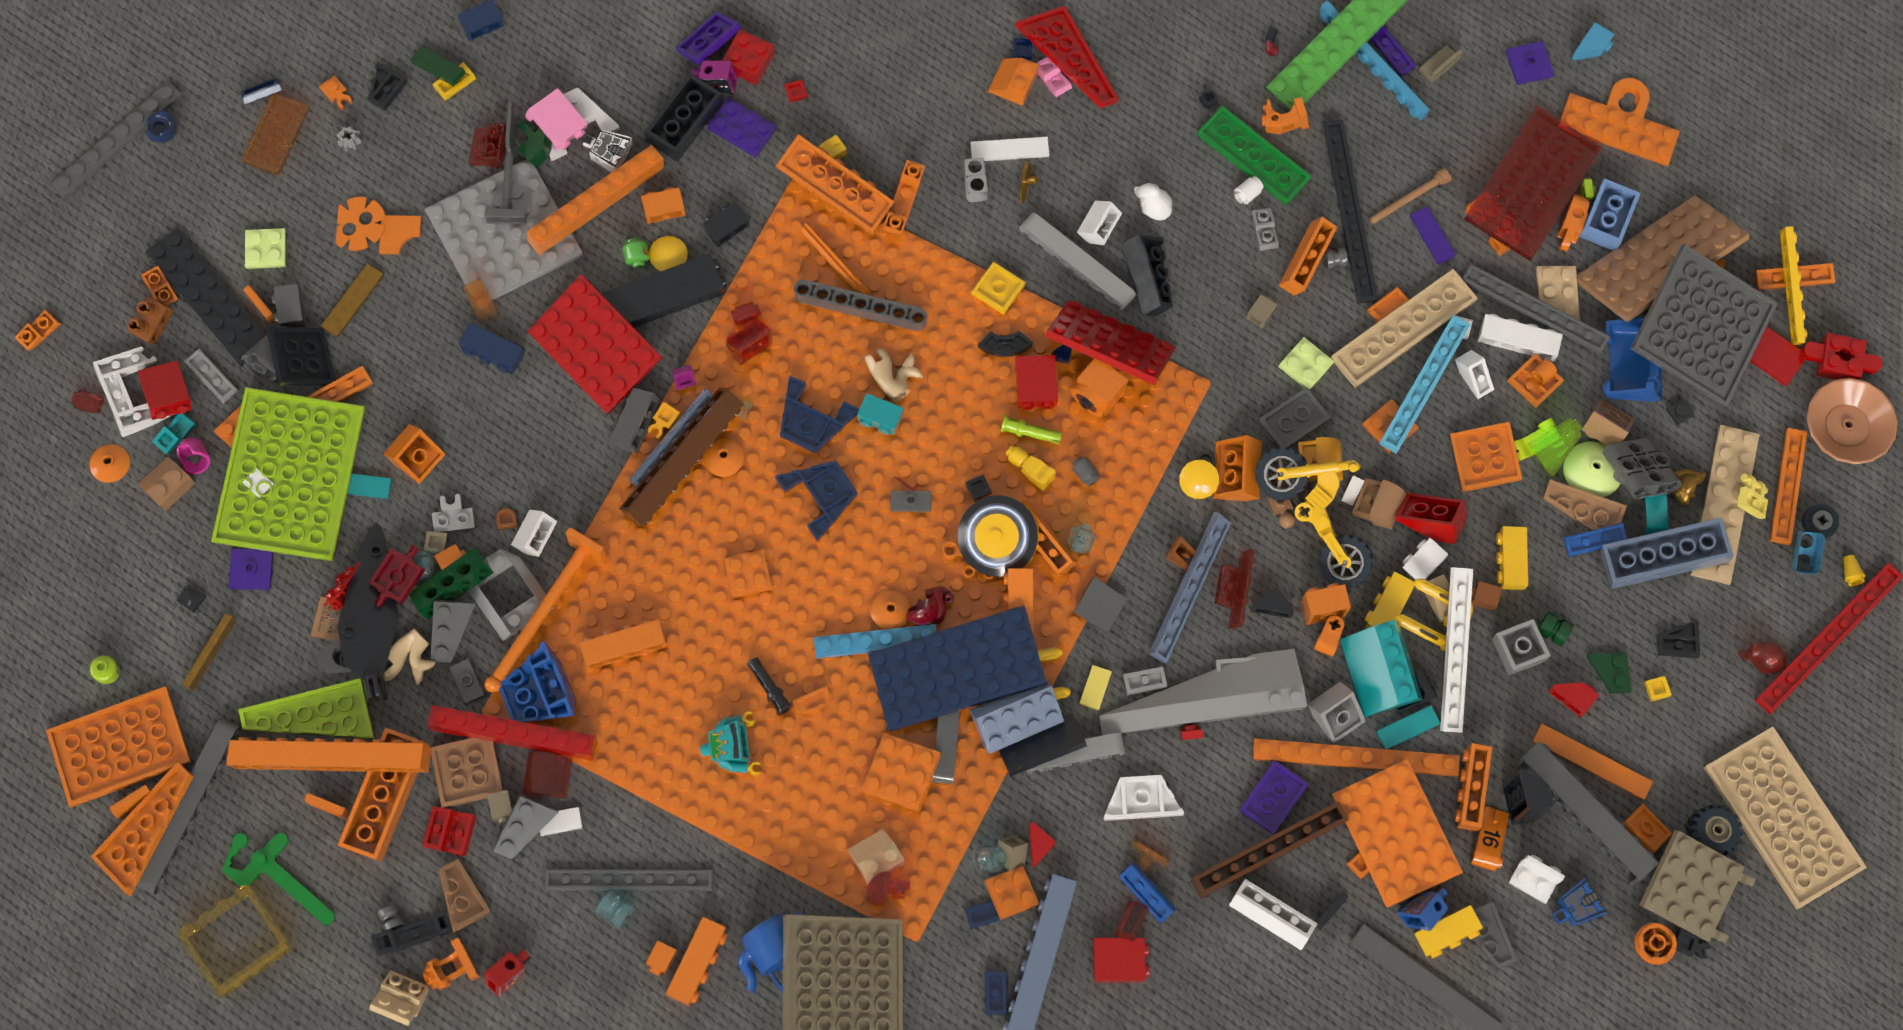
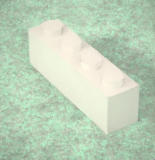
M1486 314L1482 320L1477 342L1531 356L1536 353L1540 358L1554 362L1559 353L1563 334L1553 329L1545 330L1538 328L1534 324H1522L1515 319H1503L1496 314Z
M1246 879L1229 905L1302 950L1317 926V923Z

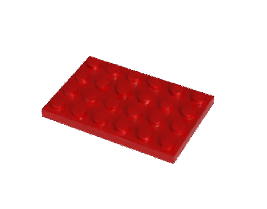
M580 275L527 331L606 414L612 412L663 358L584 275Z
M1069 299L1045 335L1047 338L1153 385L1157 383L1176 349L1168 341H1161L1154 338L1150 333L1138 331L1132 325L1120 323L1113 317L1102 315L1095 309H1089L1082 306L1081 303Z

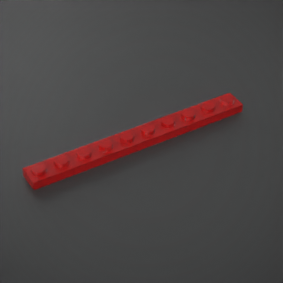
M1887 563L1755 699V702L1769 715L1772 714L1903 578V575L1890 563Z

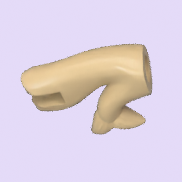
M879 348L876 350V353L881 361L876 363L873 357L868 354L864 357L865 362L880 388L892 402H897L910 392L907 378H923L921 371L914 367L915 358L911 353L898 370L894 379L891 359L883 348Z
M415 628L391 646L387 664L390 663L392 666L384 673V680L386 682L399 674L409 653V661L416 685L422 681L424 671L431 669L435 665V661L421 659V655L428 647L429 642Z

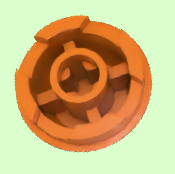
M1648 923L1638 930L1635 937V948L1644 961L1655 965L1664 964L1672 959L1676 952V937L1667 926L1660 923Z

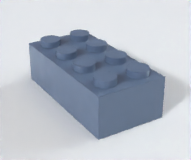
M1048 681L1045 685L986 702L970 709L981 743L988 754L1064 722L1053 688Z

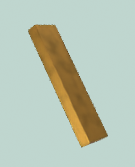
M367 264L322 323L321 327L338 338L382 280L384 274Z
M226 613L183 681V685L187 689L194 691L236 623V620Z

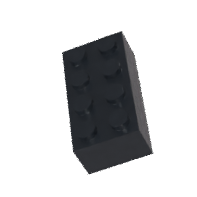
M689 73L646 129V142L679 161L723 103L721 92Z

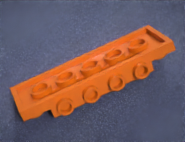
M798 134L777 163L776 168L867 232L873 234L895 202L877 190V186L871 181L866 182L860 178L861 175L853 169L850 171L844 167L845 164L841 160L831 158L824 148H817Z

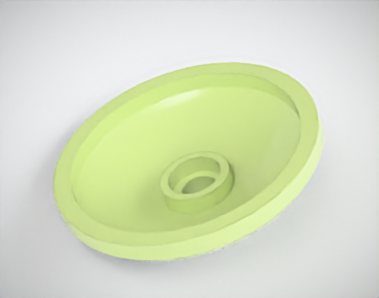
M1584 442L1573 447L1565 457L1563 473L1569 486L1604 498L1612 494L1619 487L1620 483L1614 479L1613 474L1615 471L1602 453L1605 449L1602 443ZM1593 464H1597L1599 469L1594 468Z

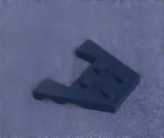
M790 376L780 437L816 454L857 416L859 408L843 401L835 418L829 417L798 402L806 388V383Z
M837 461L811 466V468L794 470L787 474L781 473L775 476L784 493L803 483L824 515L807 525V528L817 542L858 495Z

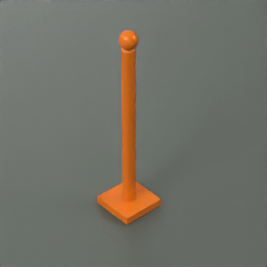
M569 527L566 532L569 545L577 550L493 672V676L485 680L484 685L487 691L497 692L501 688V681L504 680L586 557L588 556L602 565L605 564L607 557L602 545Z

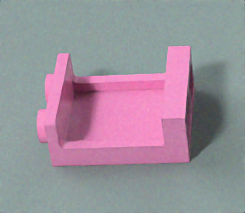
M558 88L529 108L525 115L529 122L534 120L552 141L555 152L560 148L561 150L567 148L571 144L570 141L572 139L581 138L586 133L584 130L588 125Z

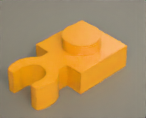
M663 402L653 416V419L657 422L652 424L647 432L652 434L655 429H658L659 433L656 438L660 440L664 436L665 427L670 430L681 413Z

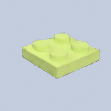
M285 228L245 230L246 269L286 267Z
M1303 337L1278 367L1301 386L1307 387L1310 390L1334 364V361Z

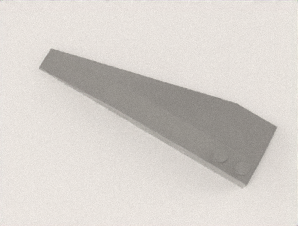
M1295 649L1250 655L1248 657L1256 658L1246 662L1230 663L1221 667L1220 672H1217V669L1099 715L1102 735L1129 733L1305 709L1307 702Z

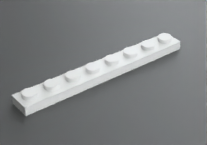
M1451 567L1440 731L1463 732L1473 569Z

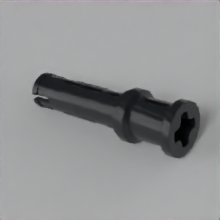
M756 657L750 660L747 666L765 690L768 702H771L777 710L776 714L781 716L793 708V704L787 701L783 695V689L775 685L759 658Z

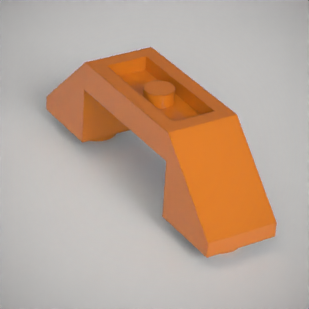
M910 160L906 161L893 200L895 203L888 212L883 226L884 231L899 236L902 235L925 169L924 165Z

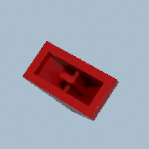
M1033 822L1029 824L1031 865L1036 867L1055 846L1056 841Z

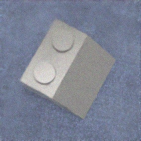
M1341 682L1308 703L1313 718L1333 744L1366 722L1354 692Z

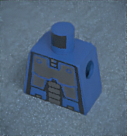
M1585 878L1557 900L1561 909L1552 913V916L1557 924L1568 919L1573 927L1601 917L1607 911Z
M1438 886L1434 891L1425 890L1409 899L1396 912L1407 927L1431 931L1448 910V906L1443 901L1448 893L1441 886Z

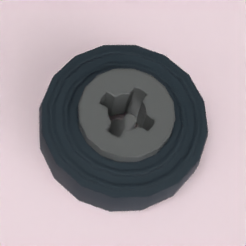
M1816 504L1804 513L1802 527L1805 532L1820 533L1825 539H1828L1837 532L1839 517L1830 506Z

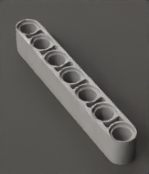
M1031 213L1019 227L1022 233L1025 232L1029 235L1028 238L1037 245H1042L1046 252L1051 256H1056L1060 263L1067 268L1070 267L1075 271L1074 274L1082 280L1085 279L1089 282V286L1097 292L1103 293L1104 297L1112 304H1117L1120 310H1123L1136 296L1132 288L1036 213Z

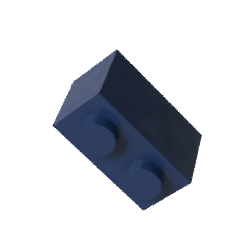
M493 0L484 1L472 9H465L458 14L459 22L469 41L504 26L502 17Z

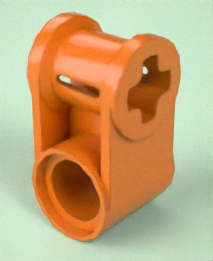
M1331 616L1327 619L1314 650L1331 657L1334 656L1344 628V621L1341 617ZM1334 623L1338 624L1335 630L1331 629V625Z

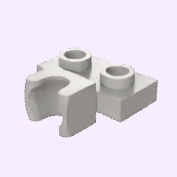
M461 494L455 495V502L451 505L447 503V499L444 496H440L442 511L432 513L434 532L475 528L473 508L463 509Z

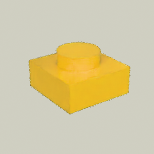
M1665 676L1644 682L1650 702L1672 695Z

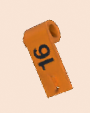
M1485 806L1482 828H1480L1470 864L1494 872L1497 868H1501L1504 858L1501 856L1509 813Z

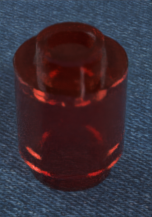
M751 301L735 307L731 314L735 325L741 324L743 326L759 320L758 316L761 315L758 304L753 305Z
M80 389L73 394L72 403L74 408L94 414L101 412L99 406H103L104 398H101L98 394Z

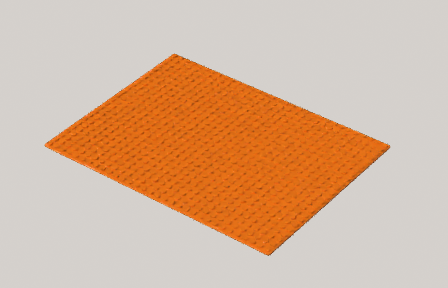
M792 179L684 365H691L696 385L677 390L675 382H673L662 403L665 402L679 411L681 417L703 389H708L712 394L719 387L729 389L744 405L741 407L740 413L728 423L727 429L720 433L715 440L728 438L736 441L741 446L744 453V462L741 469L732 476H716L707 469L703 453V458L694 464L690 469V474L680 481L677 490L666 498L663 507L652 515V520L643 527L636 525L619 510L620 506L636 488L629 479L670 430L665 427L664 436L660 440L656 438L659 433L658 429H655L652 434L647 432L638 454H631L585 533V536L604 547L607 561L602 565L592 558L586 557L555 603V608L548 613L504 680L516 668L518 669L527 660L526 658L540 647L539 645L543 641H546L560 660L575 696V716L526 723L595 735L597 739L593 761L561 756L869 918L903 920V936L917 942L926 929L1008 771L998 750L988 754L983 747L970 713V709L977 707L973 706L960 710L954 783H933L932 778L920 812L862 792L861 790L884 733L935 750L938 717L889 732L868 653L816 659L814 637L884 630L874 623L871 617V604L877 595L885 591L902 593L909 600L912 607L917 604L919 599L922 601L926 600L925 589L944 586L954 595V600L951 604H946L947 612L945 618L939 625H936V632L1007 611L1008 605H1004V593H1008V586L1004 585V576L994 577L993 580L987 581L982 573L976 571L972 579H966L963 576V569L970 565L964 557L956 556L954 559H946L942 555V547L946 542H954L959 547V523L966 510L975 503L967 490L965 482L984 474L992 491V494L989 496L1002 495L1012 497L1018 501L1022 499L1028 500L1078 561L1064 575H1057L1040 552L1036 550L1032 560L1024 567L1033 568V636L1037 649L1056 647L1063 651V655L1058 659L1041 661L1046 680L1053 686L1086 623V620L1075 614L1073 610L1092 577L1097 578L1104 584L1107 583L1211 382L1171 361L1168 362L1155 385L1113 367L1128 379L1126 392L1106 416L1104 414L1101 417L1095 416L1080 406L1071 394L1072 388L1076 385L1077 378L1094 358L1045 337L1048 328L1062 307L1022 289L1003 315L971 294L987 270L906 230H903L901 236L884 231L883 226L886 221L884 219L874 233L870 234ZM809 223L870 290V296L924 309L927 313L926 327L921 331H914L798 302L795 298L794 285L799 280H809L854 291L801 232V228ZM816 255V263L819 267L816 269L813 258L802 261L804 270L809 272L803 275L797 258ZM800 289L798 292L801 294H805L808 292V290ZM824 293L818 295V298L821 299L827 297ZM839 298L837 302L845 303L846 299ZM857 303L856 306L858 308L865 307V304ZM881 307L875 309L878 313L885 311ZM896 312L894 315L896 317H902L904 314L901 312ZM915 317L913 320L916 322H921L923 319L921 317ZM1019 330L1033 342L1031 348L1016 356L1055 355L1058 391L1057 407L1049 410L1042 409V407L1032 410L1017 408L1016 356L997 357L987 354L977 347L990 332L996 335L1008 336ZM879 348H883L891 359L894 379L898 370L911 353L915 358L914 367L922 373L923 378H907L910 392L897 402H892L873 378L864 357L868 354L873 357L876 363L881 361L876 353V350ZM792 376L806 383V388L798 402L832 418H835L843 401L860 409L866 393L903 407L904 414L895 435L883 434L872 426L870 428L865 427L857 421L856 416L816 454L781 438L780 430L789 377ZM1008 415V418L1016 420L1024 419L1028 424L1062 432L1060 443L1056 444L1025 435L1018 437L1015 433L1007 431L1000 432L1004 416ZM1010 446L1021 447L1029 454V457L1033 456L1042 460L1047 466L1056 471L1054 480L1044 491L1028 480L1025 474L1021 472V467L1017 468L1008 461V456L1005 453ZM721 453L720 457H727V453ZM1080 456L1083 458L1088 457L1101 476L1097 482L1089 487L1083 484L1072 471L1074 466L1072 463ZM837 461L858 495L817 542L807 528V525L824 515L803 483L784 493L775 476L781 473L787 474L794 470L811 468V466ZM891 491H931V512H891ZM1077 533L1082 534L1080 538H1077ZM947 549L946 553L951 555L954 553V551L952 549ZM764 550L772 590L733 599L724 558ZM971 570L965 571L966 575H972L973 573ZM888 606L887 610L892 612L895 608L894 606ZM647 619H659L667 647L587 670L579 644L584 638L589 636L600 637L603 636L604 632L610 630L617 632L623 630V627L634 624L637 626L643 624L642 622ZM908 621L902 628L922 625ZM758 657L775 685L783 689V695L789 703L827 684L830 693L828 703L818 713L803 714L793 707L784 715L778 716L776 714L777 710L771 702H768L765 690L749 669L747 663L753 658ZM500 690L492 692L482 709L483 715L511 720ZM748 711L753 713V716L746 717L748 721L755 720L752 726H746L751 762H748V765H751L753 762H759L761 765H754L752 769L754 772H760V774L752 775L749 771L747 773L731 772L721 768L717 762L712 761L711 755L702 756L700 745L709 743L708 733L714 730L715 726L723 718L736 715L743 717ZM884 829L905 860V864L868 886L847 850L879 830Z

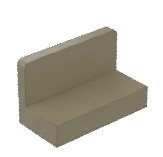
M1446 45L1421 66L1419 71L1433 83L1459 61L1463 52L1458 50L1454 53Z

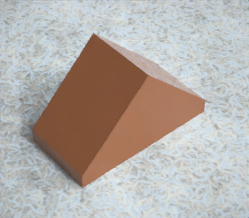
M1178 536L1169 550L1166 560L1187 571L1196 551L1181 536Z

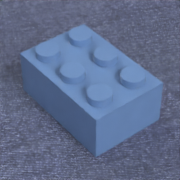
M1604 178L1598 188L1579 237L1610 250H1616L1622 242L1641 193Z

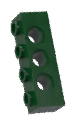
M474 547L414 589L409 596L417 611L428 620L433 616L434 600L454 601L481 581L487 579L494 572L485 556Z

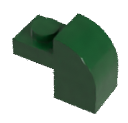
M522 121L518 127L528 139L518 150L530 163L538 168L548 158L552 149V141L540 127L537 129L532 123L528 125Z

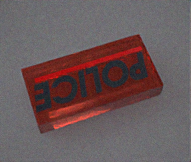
M1128 901L1114 935L1135 941L1148 912V907Z

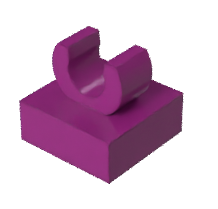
M684 365L682 368H674L672 370L677 390L696 385L691 365Z

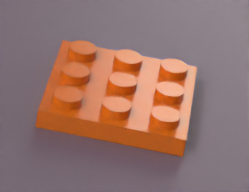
M1510 422L1450 434L1462 492L1522 480Z
M884 733L861 791L920 812L942 754Z

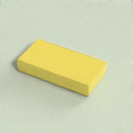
M1092 665L1079 704L1099 710L1112 671Z

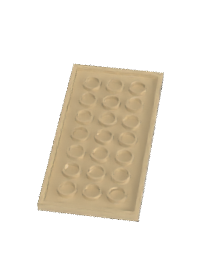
M1774 727L1767 729L1703 767L1729 808L1733 810V814H1737L1739 817L1737 820L1742 823V828L1796 910L1867 868Z

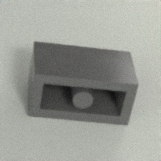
M298 283L274 287V294L271 297L273 306H276L277 310L274 313L276 325L279 324L280 327L293 328L306 326L302 294Z

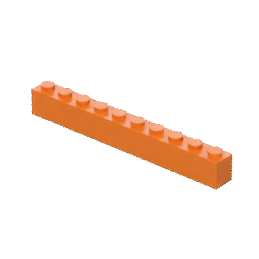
M238 737V740L229 741L226 765L235 769L428 773L431 747L425 745L424 741L412 740L411 743H405L403 740H392V743H385L384 740L374 739L371 743L362 739H353V742H346L344 739H334L333 742H327L326 739L316 738L314 742H309L303 738H296L295 741H289L286 738H276V741H270L268 738H257V741H251L250 738Z

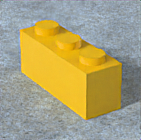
M1503 526L1499 533L1497 532L1496 544L1499 545L1500 552L1496 554V563L1500 564V571L1497 572L1496 577L1497 583H1500L1502 589L1525 590L1528 586L1527 527Z
M1395 571L1391 577L1387 575L1382 585L1385 588L1383 593H1378L1373 602L1376 605L1374 611L1369 610L1364 619L1367 622L1365 628L1368 629L1394 620V616L1400 614L1415 586L1414 581Z
M1470 905L1438 921L1431 931L1420 930L1414 933L1426 958L1431 956L1434 959L1443 954V949L1447 947L1453 949L1461 945L1460 940L1466 937L1471 940L1481 935L1479 931L1483 927Z

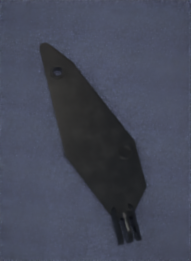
M378 524L372 526L359 547L355 565L360 562V565L350 579L337 625L344 665L363 679L367 703L371 702L369 685L372 686L375 702L380 701L378 684L381 687L383 700L388 699L384 672L399 619L396 600L387 597L381 607L377 606L374 602L380 592L369 583L387 555L382 527ZM378 550L379 553L375 554L372 551Z

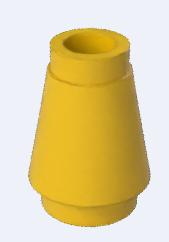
M1855 555L1844 557L1845 582H1848L1849 586L1863 584L1865 582V574Z

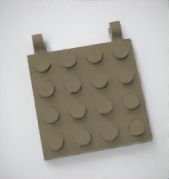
M1675 830L1639 905L1700 937L1704 941L1710 942L1712 937L1726 944L1729 936L1716 930L1719 920L1737 882L1739 881L1744 885L1753 887L1756 879L1742 873L1745 868L1744 866L1688 835Z

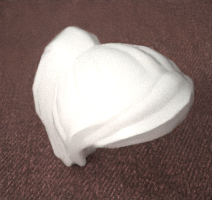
M1146 183L1134 188L1136 196L1140 198L1142 213L1155 220H1164L1170 216L1172 212V198L1166 191L1159 189L1153 183Z

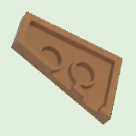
M459 859L440 868L439 874L453 933L491 912Z

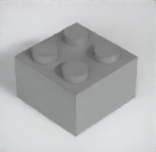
M1534 619L1496 633L1492 638L1508 676L1543 663L1551 656Z

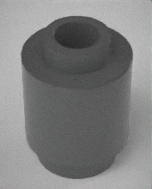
M1080 456L1072 463L1074 465L1072 471L1088 487L1100 479L1101 476L1098 474V469L1088 457L1083 458Z

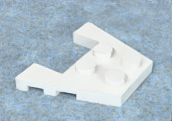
M579 88L563 94L587 124L596 121L600 130L613 133L620 130L619 125ZM552 143L551 161L567 154L566 149L561 150V148L555 152L553 150L554 144Z

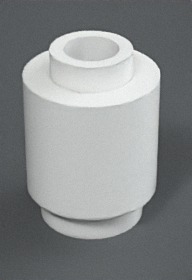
M1257 177L1248 178L1234 190L1235 199L1241 204H1248L1261 193L1263 184Z

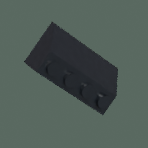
M1519 769L1502 785L1512 825L1536 821L1554 806L1555 795L1552 790L1550 791L1549 785L1524 769Z

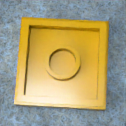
M993 261L971 294L1004 315L1022 291L1026 282Z

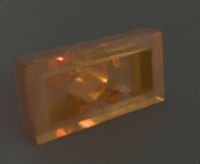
M481 278L462 286L480 323L498 315Z
M1134 839L1130 848L1142 854L1137 865L1145 874L1153 861L1164 868H1167L1171 861Z

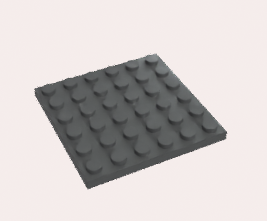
M1686 244L1681 245L1630 349L1719 405L1727 407L1778 303Z

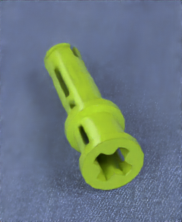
M1008 415L1004 416L1000 431L1015 433L1018 437L1022 435L1030 436L1056 444L1060 443L1062 432L1028 424L1024 419L1008 418Z

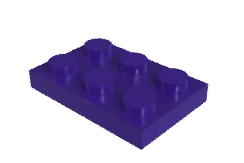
M716 11L676 47V50L680 55L701 65L703 61H707L715 51L719 50L725 42L732 38L741 27L738 22Z
M728 97L707 126V129L756 158L777 129V126Z
M1274 760L1239 811L1274 835L1309 784Z

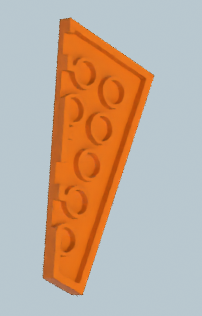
M179 762L167 772L91 855V858L130 897L194 777Z

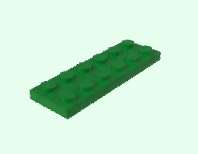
M1223 106L1218 109L1197 133L1198 137L1250 178L1257 177L1262 182L1263 188L1285 206L1311 180L1312 176Z

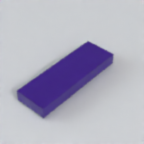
M1384 25L1370 38L1371 42L1400 77L1416 67L1415 63Z
M1428 206L1410 214L1411 220L1437 265L1456 256Z

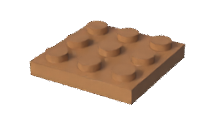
M468 738L431 747V757L442 808L486 799L488 794L503 791L493 741Z

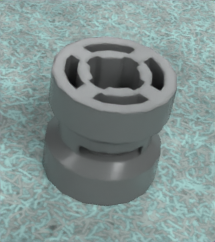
M1344 247L1337 248L1336 251L1326 249L1324 253L1326 269L1334 268L1337 265L1339 267L1347 266V253Z
M397 904L390 905L377 912L379 919L384 923V931L393 930L392 927L397 925L399 928L405 925L403 918L399 917Z

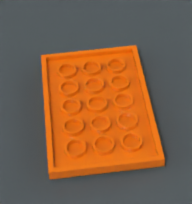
M166 686L46 730L67 802L71 808L166 773L177 762L183 766L192 763L169 690Z
M1408 759L1332 794L1335 802L1339 801L1349 819L1346 822L1347 827L1386 908L1463 873Z

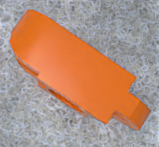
M1574 194L1570 201L1557 236L1562 238L1559 249L1566 252L1571 242L1576 244L1589 214L1587 213L1589 208L1588 199Z

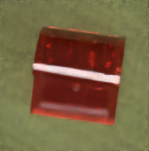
M506 123L488 124V127L475 128L468 164L471 166H489L494 169L502 167L506 149Z
M529 752L522 794L566 799L572 758L554 755V753Z
M890 871L880 872L868 884L867 901H871L870 904L883 905V902L888 903V894L892 895V898L905 899V896L910 894V881L890 880Z

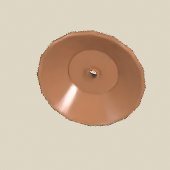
M1854 378L1832 380L1817 390L1808 407L1807 423L1811 437L1823 452L1837 461L1854 465L1873 462L1887 453L1896 439L1898 421L1894 406L1883 391L1867 381ZM1845 423H1848L1850 428L1846 427Z

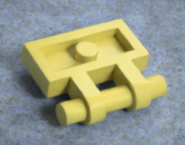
M1742 474L1740 479L1745 487H1740L1737 506L1756 518L1765 519L1768 499L1764 496L1768 492V488L1763 482L1757 481L1754 476Z

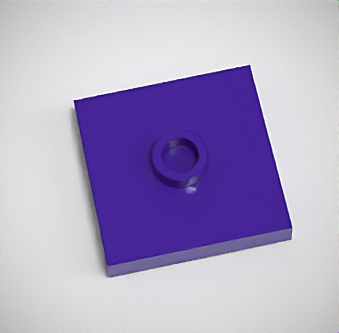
M1543 41L1506 49L1505 52L1516 85L1554 76Z
M231 549L229 589L271 590L273 552L256 549Z

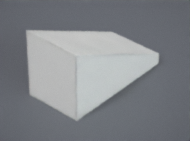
M1353 476L1341 501L1353 506L1364 480Z

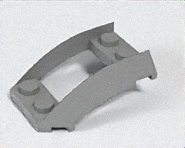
M500 549L486 558L494 573L471 588L469 593L504 642L525 627L546 594L519 556ZM514 566L534 596L500 618L480 590V587Z

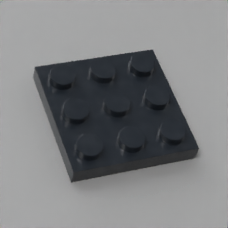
M269 327L266 330L279 386H327L335 381L323 328Z

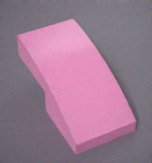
M1048 57L1036 63L1039 65V76L1055 97L1072 88L1071 83Z

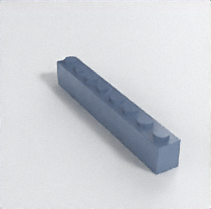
M1054 874L1052 879H1047L1044 891H1047L1046 899L1041 898L1038 908V911L1042 912L1040 920L1035 918L1032 931L1036 932L1034 940L1029 939L1026 951H1029L1030 954L1028 960L1023 959L1020 971L1024 972L1022 980H1017L1014 991L1018 992L1016 1000H1011L1008 1012H1011L1012 1015L1010 1021H1005L1003 1030H1034L1077 881Z

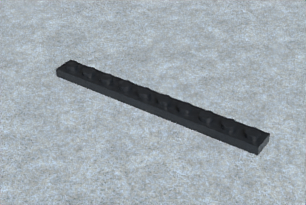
M1343 120L1327 121L1323 123V129L1357 304L1375 302L1378 297Z

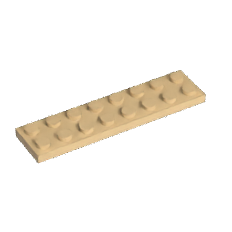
M1452 269L1334 353L1331 359L1353 387L1356 388L1450 321L1453 315H1458L1475 303L1478 298L1456 271Z
M1725 425L1718 427L1700 522L1718 518L1723 519L1733 557L1728 563L1690 571L1691 576L1727 585L1731 584L1745 510L1737 506L1740 487H1745L1740 477L1742 474L1752 475L1760 434Z

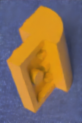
M1318 437L1313 441L1298 442L1300 454L1311 465L1335 461L1342 462L1341 441L1336 438ZM1343 471L1338 472L1339 480H1343ZM1317 475L1310 477L1308 482L1318 481Z

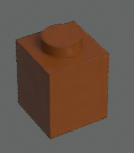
M1478 581L1475 587L1472 586L1471 602L1475 606L1494 611L1498 607L1502 588Z

